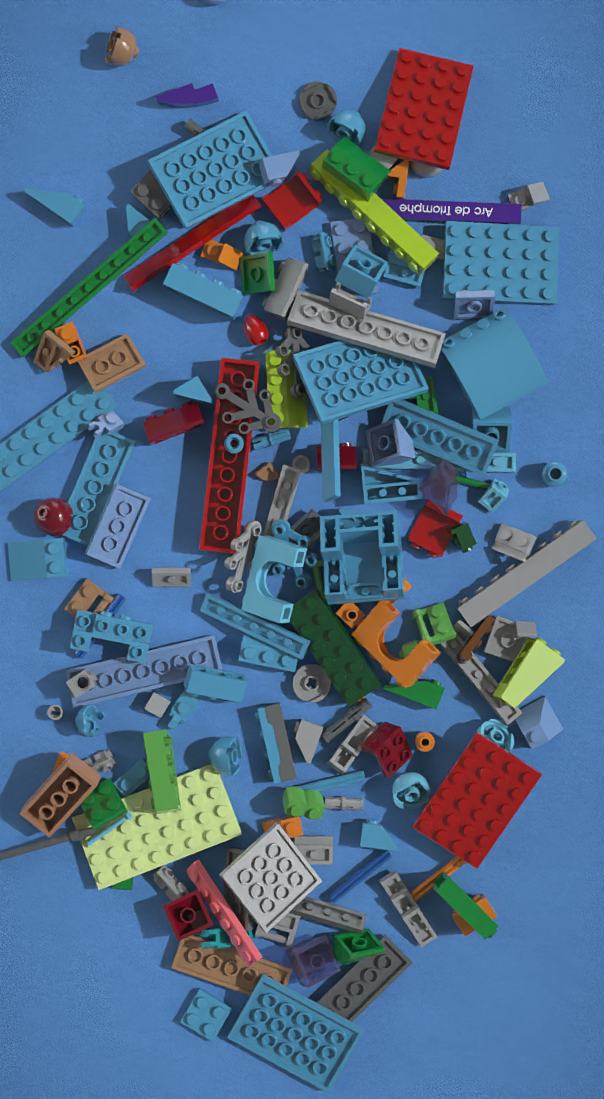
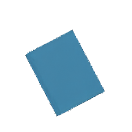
M198 376L173 391L176 397L208 405L213 404L211 397Z

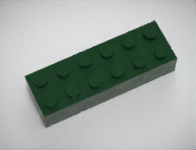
M318 588L294 603L290 618L291 624L301 637L310 641L309 650L348 707L383 683Z

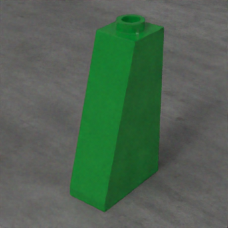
M445 872L431 884L434 890L485 940L496 934L498 925Z

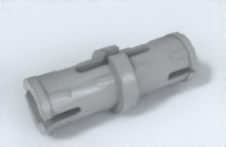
M325 796V809L363 811V798Z

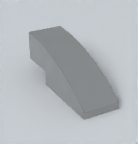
M363 715L326 764L341 775L344 774L361 752L360 744L379 726Z

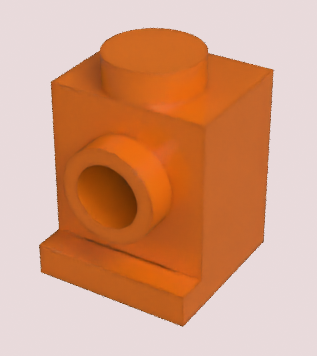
M345 603L335 612L352 629L355 626L358 627L365 616L354 603ZM349 612H355L356 616L354 619L348 617Z

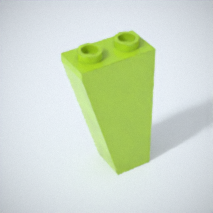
M528 637L492 696L506 706L516 708L565 662V659L560 656L561 653L552 647L551 649L546 646L547 642L543 639Z

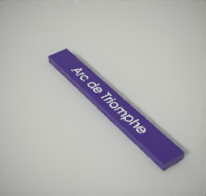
M382 199L403 220L521 224L522 204Z

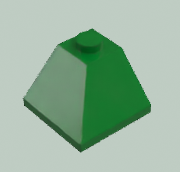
M369 928L363 929L362 934L347 932L334 935L333 956L340 965L357 962L385 952L384 946Z

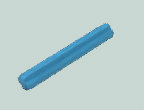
M360 770L296 787L303 790H316L320 792L364 781L365 775Z

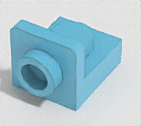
M494 478L491 486L479 497L478 502L493 513L507 499L509 489L504 482Z

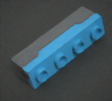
M280 702L258 707V712H255L257 724L261 723L262 727L259 735L261 743L265 742L266 745L263 753L265 761H269L271 767L267 769L269 779H273L274 784L297 779Z

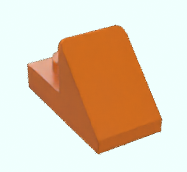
M408 160L402 161L391 169V173L386 178L398 181V183L394 182L393 194H396V199H404L409 167Z
M213 240L205 244L201 253L202 258L237 271L240 257L243 255V252L232 246Z

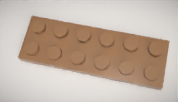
M196 934L180 941L171 967L172 969L247 995L252 994L262 974L287 986L293 970L291 967L265 958H261L255 964L248 967L236 948L201 949L200 943L214 941L199 937Z

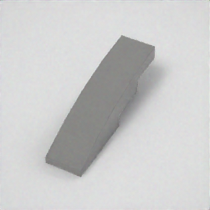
M396 870L379 880L420 946L423 947L436 939V933Z

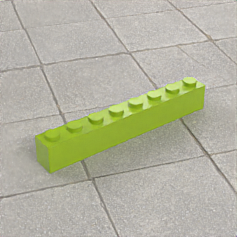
M326 149L311 164L309 170L311 176L316 181H320L327 192L334 194L342 206L348 207L356 219L363 221L370 232L379 236L384 245L394 250L395 255L399 259H403L413 272L421 275L436 260L439 253L375 193L367 201L322 168L323 160L330 152Z

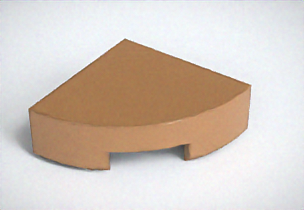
M270 462L255 473L258 478L264 481H275L280 477Z

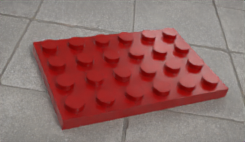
M399 48L374 152L449 170L474 65Z
M476 732L414 822L413 828L478 869L534 788L542 773L481 733Z

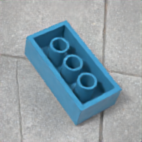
M183 263L172 264L163 283L165 289L235 321L244 302L241 291L233 287L229 290L225 288L224 283L216 279L210 281L207 279V275L197 270L193 273Z

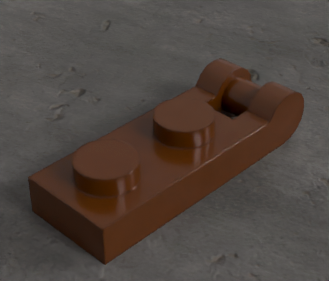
M488 615L482 619L456 655L457 663L464 664L472 658V650H477L483 642L481 640L483 635H488L492 630L493 626L491 624L495 620L493 617Z

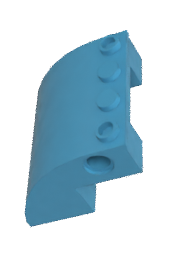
M506 307L480 319L443 341L441 348L442 356L458 379L466 399L480 420L548 384V380L535 353Z
M397 510L320 516L321 554L324 560L325 597L328 605L405 599L403 555Z

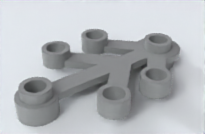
M258 521L247 522L244 527V533L231 542V549L238 552L228 557L224 565L226 568L234 570L237 567V562L240 560L235 577H229L226 582V589L233 593L240 592L243 589L241 579L247 563L250 575L251 561L254 558L252 545L254 544L255 547L256 541L261 534V524Z

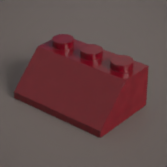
M188 401L181 404L182 408L175 410L173 407L163 411L164 415L157 417L155 414L145 418L146 422L143 423L149 443L155 445L206 425L197 402Z

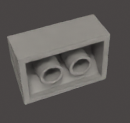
M287 257L286 261L282 260L278 268L280 275L278 279L274 278L275 291H272L270 296L266 295L262 303L265 313L283 321L286 320L308 271L307 263Z

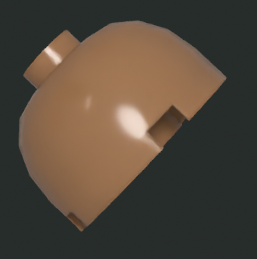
M115 26L117 31H112L106 49L110 54L109 57H105V61L111 65L125 66L131 62L133 57H137L139 47L136 46V38L131 31Z

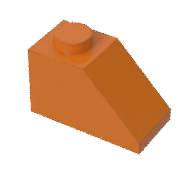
M286 816L262 822L264 833L272 825L278 823L289 838L303 835L300 816Z

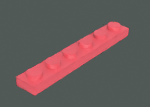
M197 860L186 869L190 880L198 888L200 895L205 899L210 911L214 913L220 922V926L229 936L231 943L240 953L242 960L246 962L248 967L252 966L262 958V955L200 860Z

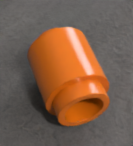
M427 731L417 733L415 745L420 751L427 752L434 747L435 740L431 733ZM428 739L429 743L425 746L422 745V740Z

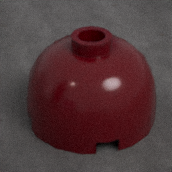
M55 497L46 498L35 508L34 521L37 528L44 534L61 536L68 531L72 524L70 520L73 510L71 505L65 500Z

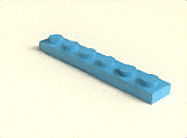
M211 593L206 594L200 609L201 612L299 659L304 658L310 643L309 640L257 615L243 611L240 607Z

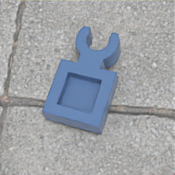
M112 410L99 416L97 422H91L88 430L96 429L94 438H98L104 431L109 435L122 429L124 422Z

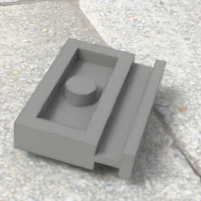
M502 523L494 540V546L491 549L526 563L527 555L530 554L537 537Z
M333 836L295 837L294 845L309 864L333 865Z

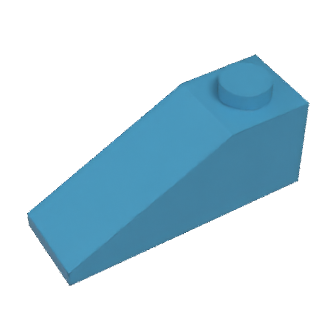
M25 188L24 190L26 195L71 226L76 224L86 209L83 204L84 200L77 195L72 197L66 193Z

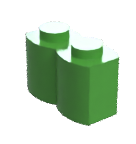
M298 787L285 788L282 802L284 812L287 815L294 817L304 816L313 820L322 818L325 805L321 792L303 790Z

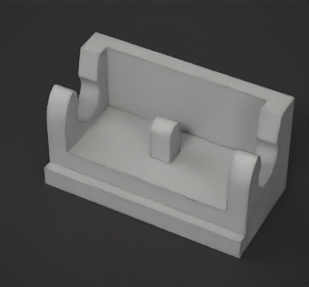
M338 282L336 283V288H333L330 292V305L362 320L372 306V298L368 297L366 301L341 289V284Z

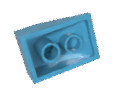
M65 538L8 543L11 581L69 576Z

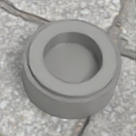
M298 455L292 460V467L301 469V474H305L309 471L311 463L308 457Z

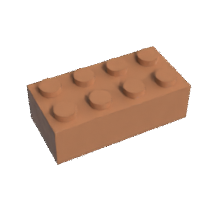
M71 752L28 799L20 815L50 838L95 789L101 776Z

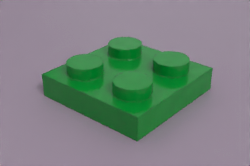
M273 252L240 257L243 296L275 291Z
M110 778L99 783L80 804L94 830L128 811Z

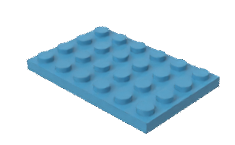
M247 111L147 161L148 166L185 230L271 186L264 185L259 162L262 158L272 155Z
M446 221L442 299L455 300L456 291L494 290V302L557 304L560 227Z
M340 340L293 354L294 363L320 424L420 395L429 390L418 363Z
M262 974L227 1038L329 1093L365 1029Z

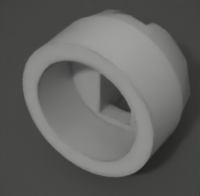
M52 705L48 708L47 714L51 720L57 721L62 718L63 710L59 705ZM51 711L60 713V716L52 715Z

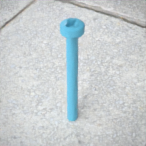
M126 811L125 816L90 839L87 844L89 846L127 819L132 820L133 817L130 812Z

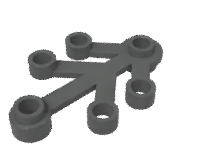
M288 326L285 330L286 339L280 346L276 347L275 353L278 357L287 356L290 345L292 346V352L283 364L277 367V373L280 376L288 375L293 364L295 384L290 386L289 393L292 398L300 399L306 395L307 391L294 363L293 354L300 353L299 346L304 351L315 347L311 348L303 339L301 328Z
M246 379L243 382L249 403L230 392L226 384L221 383L215 387L214 393L217 398L228 399L244 409V411L235 413L225 412L222 416L224 423L230 424L235 420L255 416L261 421L251 424L241 423L239 425L240 433L247 434L250 431L262 428L268 432H275L280 428L281 419L277 414L273 413L269 390L264 389L259 394L260 399L264 403L265 413L258 410L253 380ZM246 382H251L253 384L252 388H246ZM222 387L226 389V392L223 395L219 394L218 390ZM263 392L269 393L267 399L262 398ZM227 414L232 416L229 422L224 419ZM269 419L275 420V424L273 426L268 425L267 422ZM242 425L248 426L246 432L241 431Z

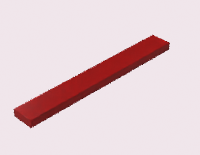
M252 195L224 209L123 277L131 289L135 291L170 268L173 263L176 264L261 207L260 203Z

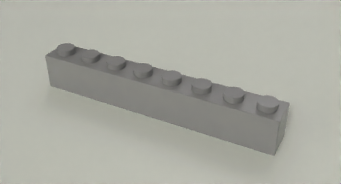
M576 519L568 525L569 529L564 533L562 530L552 536L554 540L548 544L545 541L536 547L538 551L527 555L526 563L521 562L517 566L515 564L510 565L505 569L507 573L501 577L499 574L489 580L490 585L485 588L482 585L476 589L473 597L470 599L465 597L459 601L458 604L460 606L456 609L468 626H474L595 541L597 538L585 521H578Z

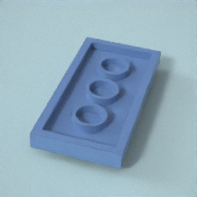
M354 218L330 222L337 274L355 244L374 254L371 233L363 221ZM378 283L372 294L379 293ZM341 285L342 290L355 296H360L358 293Z
M115 483L84 554L121 568L151 498Z

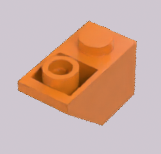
M73 322L55 328L58 338L75 351L67 359L69 365L87 358L82 340Z

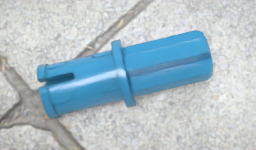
M288 429L275 433L268 432V435L253 438L252 442L256 451L271 445L274 447V444L288 441L291 439V435Z

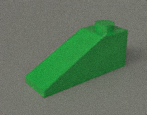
M432 678L431 681H416L407 688L401 687L397 683L383 684L382 686L387 691L436 710L445 689L441 686L442 682Z

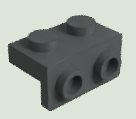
M311 509L290 527L291 530L310 538L311 543L307 547V552H310L314 545L320 541V517ZM289 538L291 543L298 545L297 541Z

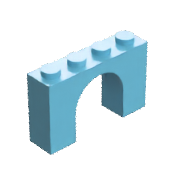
M259 536L255 544L256 550L251 561V571L246 582L247 587L242 599L241 610L277 623H289L294 604L275 598L269 592L266 585V575L271 565L276 562L291 567H303L307 548L272 536Z

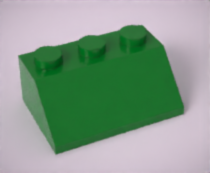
M346 137L335 144L324 158L322 168L367 201L370 200L391 173V170Z

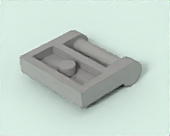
M288 913L273 927L289 932L288 937L269 931L265 933L259 925L254 937L259 939L262 937L286 944V947L291 948L301 916Z

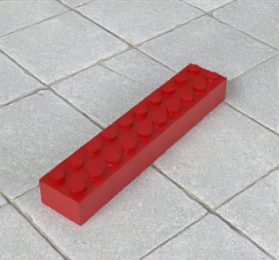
M221 357L218 384H226L230 392L249 403L243 382L246 379L254 381L256 397L260 362ZM246 382L245 387L248 389L253 386L251 382ZM220 388L218 390L219 394H225L226 389ZM216 399L199 550L235 554L238 551L232 550L230 545L233 539L241 536L252 431L242 434L239 431V425L243 422L253 423L254 416L235 420L230 424L224 423L222 416L225 412L235 413L244 411V409L228 399ZM229 414L225 415V421H231L232 416ZM247 425L241 426V431L246 432L248 430ZM231 434L241 436L244 441L243 449L238 453L228 452L224 445L227 436ZM232 440L230 445L232 447H237L238 442L236 440Z

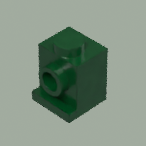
M462 522L447 529L449 534H453L451 539L454 546L461 549L462 553L472 550V546L477 544L468 523Z

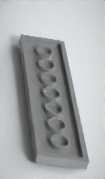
M300 290L297 292L287 320V325L433 368L436 366L446 334L368 311L362 320L330 305L327 298Z

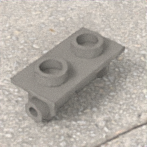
M104 750L94 755L95 763L92 762L91 758L83 761L97 773L107 772L117 765V762L112 758L113 754L110 750Z
M163 865L152 875L153 881L161 889L166 886L169 888L164 893L171 901L189 894L186 886L174 876L173 871L167 868L166 865Z

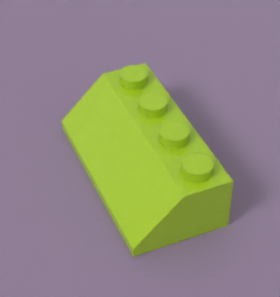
M289 350L288 355L284 357H278L275 351H265L267 390L271 393L270 401L273 413L277 414L281 419L279 429L308 428L306 395L303 398L294 399L289 393L290 386L295 384L293 364L288 375L280 376L277 373V367L283 364L292 350ZM269 419V426H273L275 420Z

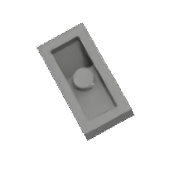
M543 182L527 185L526 188L507 195L510 204H522V211L550 200Z

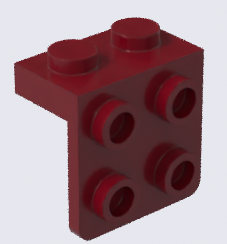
M388 722L381 724L360 744L362 751L376 756L381 770L387 778L394 775L412 757L411 749L401 727Z

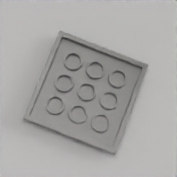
M278 823L272 825L219 874L265 933L272 929L322 882Z

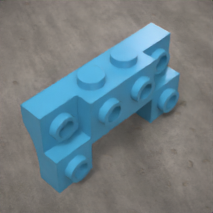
M78 609L70 649L89 652L91 638L94 637L129 644L127 660L146 663L153 624L131 620V616L120 614V617L112 616V612L101 610V613Z

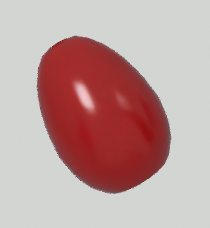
M247 315L243 320V330L247 340L255 346L263 344L268 339L267 327L257 316Z

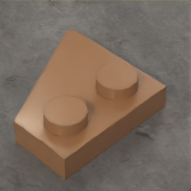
M47 330L43 333L33 362L48 373L71 357L75 351L54 333Z

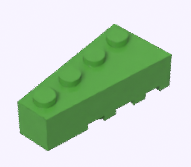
M167 730L143 733L144 749L147 755L146 766L150 774L149 788L153 792V798H151L152 809H155L158 814L181 811L172 735Z

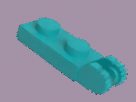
M222 928L199 932V937L214 936V942L200 943L201 949L236 948ZM245 930L253 942L252 930Z

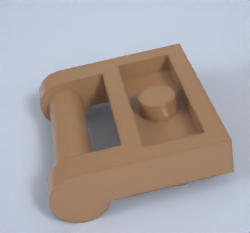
M87 578L67 604L65 610L76 617L78 609L87 611L96 598L101 595L103 599L93 611L101 613V610L104 611L107 605L113 601L114 597Z

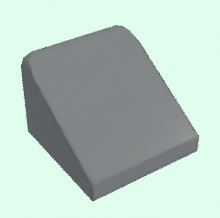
M460 619L453 625L454 631L463 641H466L474 632Z
M517 621L516 635L518 637H537L535 622Z
M154 692L144 709L161 718L171 701Z

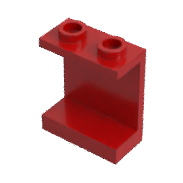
M299 170L295 172V176L270 195L266 194L262 198V202L285 231L322 204L320 199L322 195L316 187L313 189L309 184L311 181L304 172L301 174Z
M428 498L407 539L411 541L409 545L418 550L421 547L428 550L426 554L436 559L438 556L443 557L444 551L453 535L449 534L447 529L460 523L463 515Z

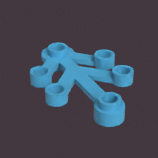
M279 519L272 524V532L275 538L290 543L289 538L297 541L299 546L305 548L310 545V538L291 530L290 524L286 520ZM306 552L305 563L308 566L315 565L318 561L317 555ZM309 557L313 558L314 562H311ZM279 562L272 567L273 574L277 576L285 571V564ZM293 567L296 574V585L302 589L307 588L312 582L311 575L308 572H303L302 567Z

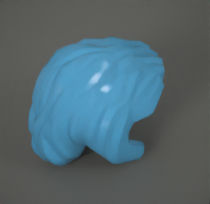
M87 705L80 709L75 717L79 733L84 736H96L99 733V726L96 720H102L105 715L104 712L97 711L94 705Z

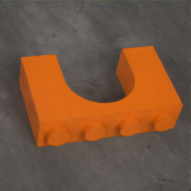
M388 600L380 601L352 635L356 638L355 641L358 645L365 647L369 651L368 654L371 658L378 660L382 664V669L385 672L391 673L396 678L395 681L398 685L407 688L419 679L441 652L427 639L420 641L404 659L392 656L385 647L384 635L387 628L400 612Z

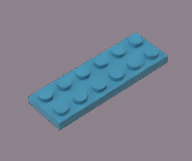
M404 400L388 405L382 423L398 419L412 438L415 448L479 475H486L498 445V439Z
M105 431L102 432L100 437L95 438L68 501L73 510L70 520L72 524L63 536L88 546L115 483L119 484L136 441L115 432L107 435Z

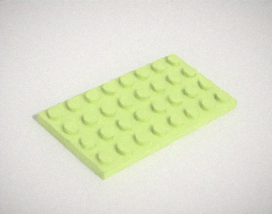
M211 764L177 777L181 811L156 813L151 805L153 792L148 788L122 798L127 810L133 817L132 820L127 819L90 846L87 844L90 839L125 816V813L96 829L95 834L81 838V844L99 890L242 835L220 773L215 771ZM85 813L72 818L76 829L82 830L91 827Z

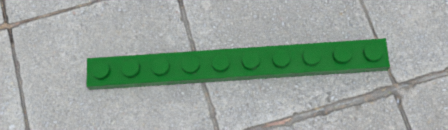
M154 218L10 343L22 357H25L40 344L45 331L50 330L53 333L55 328L65 323L169 232L157 218Z

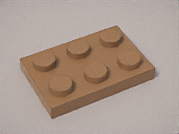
M128 333L88 353L87 358L77 362L95 394L146 367L144 360Z

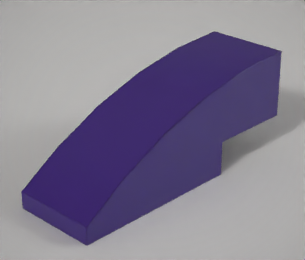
M190 83L156 96L158 104L179 108L199 107L219 102L213 83L194 90L193 84Z

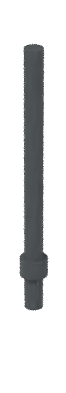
M92 827L82 830L75 829L71 830L68 834L1 852L0 861L64 842L79 841L82 837L95 834V830Z

